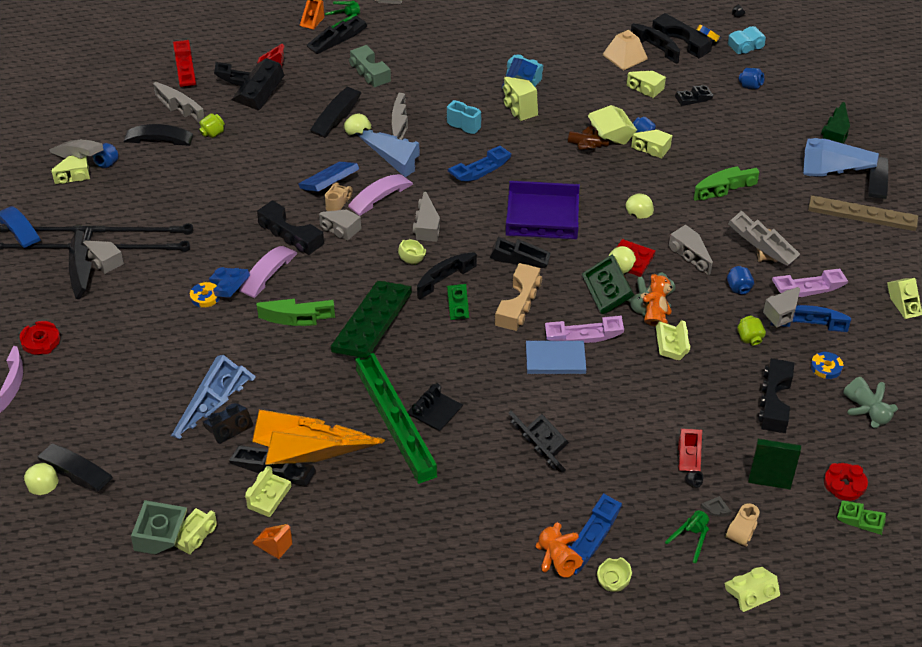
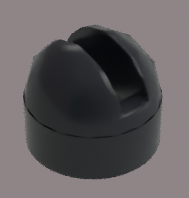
M739 4L732 9L734 17L740 18L745 14V11Z
M691 470L685 476L686 483L691 487L699 488L703 483V473L701 471Z

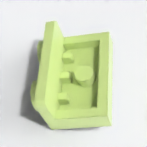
M681 320L675 327L659 321L656 325L660 355L681 360L690 350L686 322Z
M267 466L263 472L259 473L254 485L249 487L246 492L245 498L248 509L271 517L292 487L291 481L274 475L272 467Z
M195 508L182 523L175 547L188 554L199 548L205 537L216 528L215 512L209 511L206 514Z
M763 567L754 568L751 572L742 576H736L725 583L727 592L738 599L740 610L743 612L780 596L777 576Z

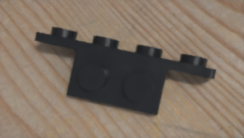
M510 411L509 414L513 418L510 422L518 430L522 428L525 431L522 435L530 443L534 441L537 444L534 448L542 457L545 454L549 457L547 462L554 470L559 468L564 472L566 469L554 457L569 443L543 414L526 427Z

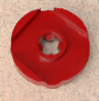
M48 321L35 322L36 325L32 327L28 325L21 331L19 338L22 348L30 354H49L60 342L58 329L53 323Z
M833 463L825 474L824 485L838 499L852 501L858 499L866 492L868 480L863 473V468L859 465ZM847 479L848 481H850L849 485H846L845 482L841 480Z

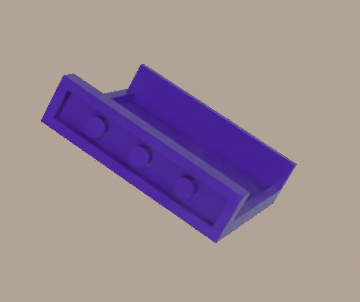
M509 181L506 236L577 239L580 184Z

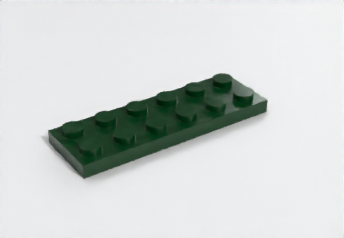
M377 281L331 344V352L367 359L411 295L412 286Z

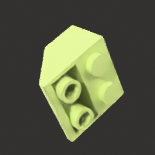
M505 77L503 85L505 93L504 104L511 109L513 116H517L520 121L537 116V89L529 80Z
M612 105L588 115L591 125L598 130V135L605 140L610 139L616 144H626L637 131L623 109Z

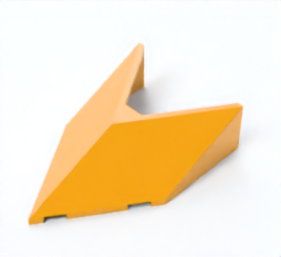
M260 409L252 438L253 442L269 447L266 465L318 462L382 444L385 439L366 435V433L340 425L330 428L331 426L325 425V421Z

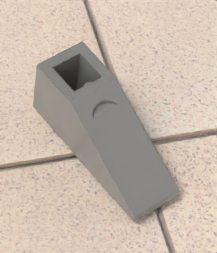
M424 192L422 199H419L418 209L420 210L416 211L415 220L417 223L414 222L413 233H416V240L437 242L440 231V217L427 192Z
M687 225L671 233L669 240L671 250L683 256L686 261L694 264L700 271L710 275L713 261L700 235Z

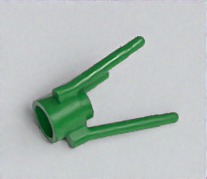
M333 1V4L347 6L344 9L325 13V15L345 12L346 15L350 16L342 21L347 22L360 14V7L355 1ZM340 22L336 23L335 25H333V26H331V27H332V28L336 27Z
M695 511L692 517L688 518L665 543L669 544L685 529L686 531L691 530L694 533L701 532L693 558V563H697L705 536L709 531L707 527L710 520L708 515L703 511Z

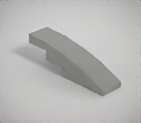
M158 82L153 83L155 95L170 111L177 109L184 117L192 115L198 123L204 118L203 108L194 100L169 86Z
M398 93L392 112V135L402 140L408 128L405 94Z
M80 139L65 142L49 150L50 153L65 159L68 156L82 158L103 151V145L95 141Z
M743 211L738 213L728 223L756 248L787 266L800 255L775 229L769 231L759 220L753 222Z

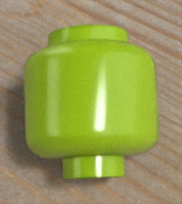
M210 113L200 121L201 128L199 131L204 137L214 138L224 131L223 126L225 123L218 114Z
M747 316L741 319L737 330L742 341L746 344L751 343L752 346L760 344L766 335L761 320L754 316Z

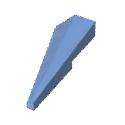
M363 130V134L355 133L404 177L415 171V158L420 156L419 142L415 141L412 143L408 139L400 140L397 139V136L381 132L373 133V130Z
M217 356L171 436L180 439L182 437L180 434L188 428L193 429L197 425L195 422L202 417H208L229 400L228 396L235 390L240 391L243 389L242 385L248 380L253 381L256 376L243 366H237L226 356Z

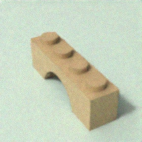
M521 263L518 264L513 275V288L519 291L520 295L511 300H501L495 313V326L517 331L519 325L524 324L525 312H529L531 299L534 300L536 297V287H540L542 283L540 268Z

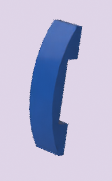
M498 146L487 151V157L467 166L460 163L449 168L448 172L460 181L476 180L501 167L511 157V153L502 146Z
M10 206L0 211V223L5 224L14 233L16 240L23 248L40 241L32 225L17 208Z
M796 305L792 322L828 325V331L848 332L851 317L828 308ZM791 322L784 324L782 326L790 327Z
M604 493L593 508V514L580 532L579 538L574 541L572 546H568L578 553L583 560L581 567L575 569V575L582 570L599 548L622 507V503Z

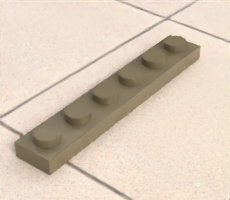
M811 196L808 211L912 231H916L918 215Z

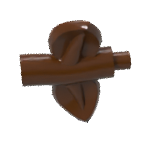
M591 125L581 133L570 131L568 143L578 144V149L587 150L595 149L596 147L601 148L602 145L609 146V139L601 138L598 135V130Z

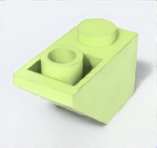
M654 71L629 72L627 86L654 98L664 90L666 77Z
M659 130L634 133L631 147L652 156L663 158L671 148L672 135Z
M68 156L52 169L54 183L63 184L90 179L87 156L82 158Z
M915 278L887 282L890 299L905 319L922 315Z

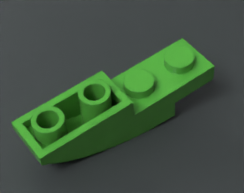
M737 166L714 173L695 186L694 200H706L717 196L722 197L728 195V189L756 185L759 171L757 168L740 171Z
M295 299L257 303L258 318L283 325L310 326L317 325V319L335 318L333 300L295 304Z

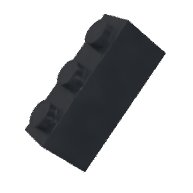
M268 58L257 63L233 96L232 101L259 111L285 76L281 64Z

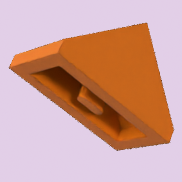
M307 0L300 26L314 30L324 19L323 0Z
M284 524L265 528L252 543L280 559L292 545L290 526Z

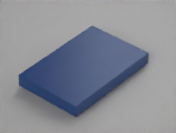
M339 161L298 184L303 190L318 192L357 171L359 167L357 163Z

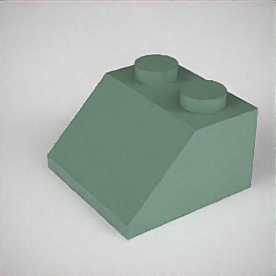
M144 500L131 535L134 551L157 554L175 546L187 507Z

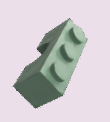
M367 45L350 51L349 62L351 66L357 69L359 75L365 77L368 84L370 83L373 87H377L391 82L390 68L383 61L375 63V53Z

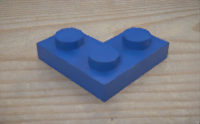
M224 267L216 269L215 273L209 278L211 283L217 285L213 289L215 296L231 297L250 276L248 269Z

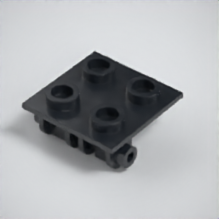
M436 383L432 384L407 413L441 431L462 408L463 404L442 394V387Z

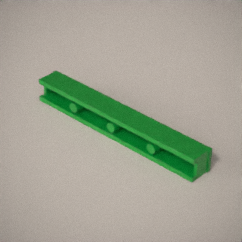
M371 353L369 358L363 360L356 358V371L417 483L420 484L437 478V464L375 354Z

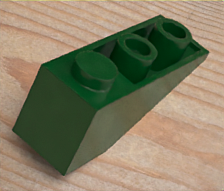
M842 102L840 107H836L833 116H830L827 125H824L821 132L823 139L842 144L846 141L850 123L845 102Z

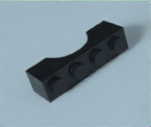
M666 13L653 20V29L662 32L669 38L673 37L684 40L688 44L687 52L698 59L711 52L713 39Z
M272 200L257 210L258 223L262 228L269 229L273 235L280 236L287 244L294 245L300 252L310 255L324 245L323 231L311 224L293 226L286 223L285 208Z
M771 358L769 366H765L763 377L767 378V380H763L762 392H765V395L761 396L760 407L764 408L760 410L758 422H762V430L786 434L790 406L783 403L776 393L781 390L790 389L795 362Z

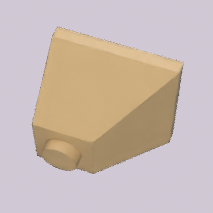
M629 30L616 35L603 53V56L623 71L647 60L639 37Z

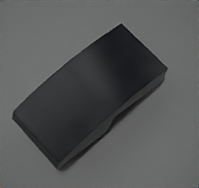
M704 85L693 86L691 91H677L675 94V98L681 106L705 102L714 96L709 88Z

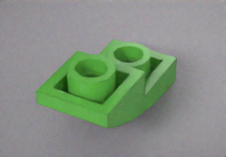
M842 501L837 518L845 524L882 535L886 513L864 510V504Z

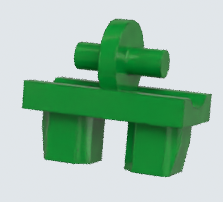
M466 284L448 285L447 294L450 320L469 318Z

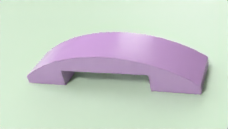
M400 174L384 177L361 191L348 207L360 216L372 209L373 203L395 190L401 192L413 185V183Z
M279 246L269 251L249 272L250 276L241 285L239 292L255 298L265 288V282L283 263L288 264L297 255V252L284 246Z
M841 269L824 270L822 276L793 280L790 275L772 278L780 293L799 287V297L833 291L848 283Z
M622 316L602 317V323L565 326L564 321L545 323L546 337L550 341L600 342L624 333Z
M13 346L6 360L10 371L0 390V413L13 400L22 382L23 364L17 346Z

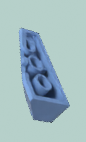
M808 139L805 147L804 175L826 176L828 172L833 171L844 173L843 170L845 169L861 170L877 167L879 153L828 139Z

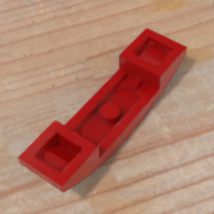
M189 40L173 42L180 87L196 85Z

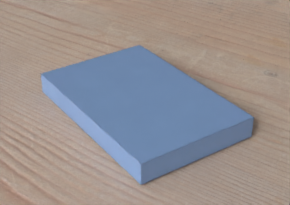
M526 341L527 374H586L584 341Z

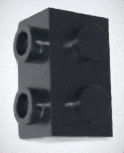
M238 403L228 405L226 410L220 413H213L208 416L207 420L203 421L204 427L213 433L218 444L254 425L248 409Z

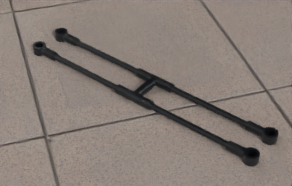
M190 223L183 226L33 227L35 231H73V233L76 230L83 231L84 237L81 245H83L84 241H90L92 233L170 232L190 235L194 231L193 225ZM0 225V232L11 231L6 225ZM188 241L166 243V245L114 244L118 249L180 250L181 252L190 250V243ZM0 242V250L4 248H23L20 244H4ZM70 243L32 244L25 248L69 250Z

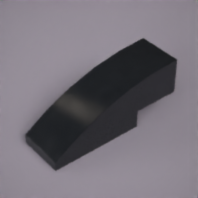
M498 237L493 245L490 258L503 263L516 265L521 263L541 268L547 267L551 252L519 239L513 243Z

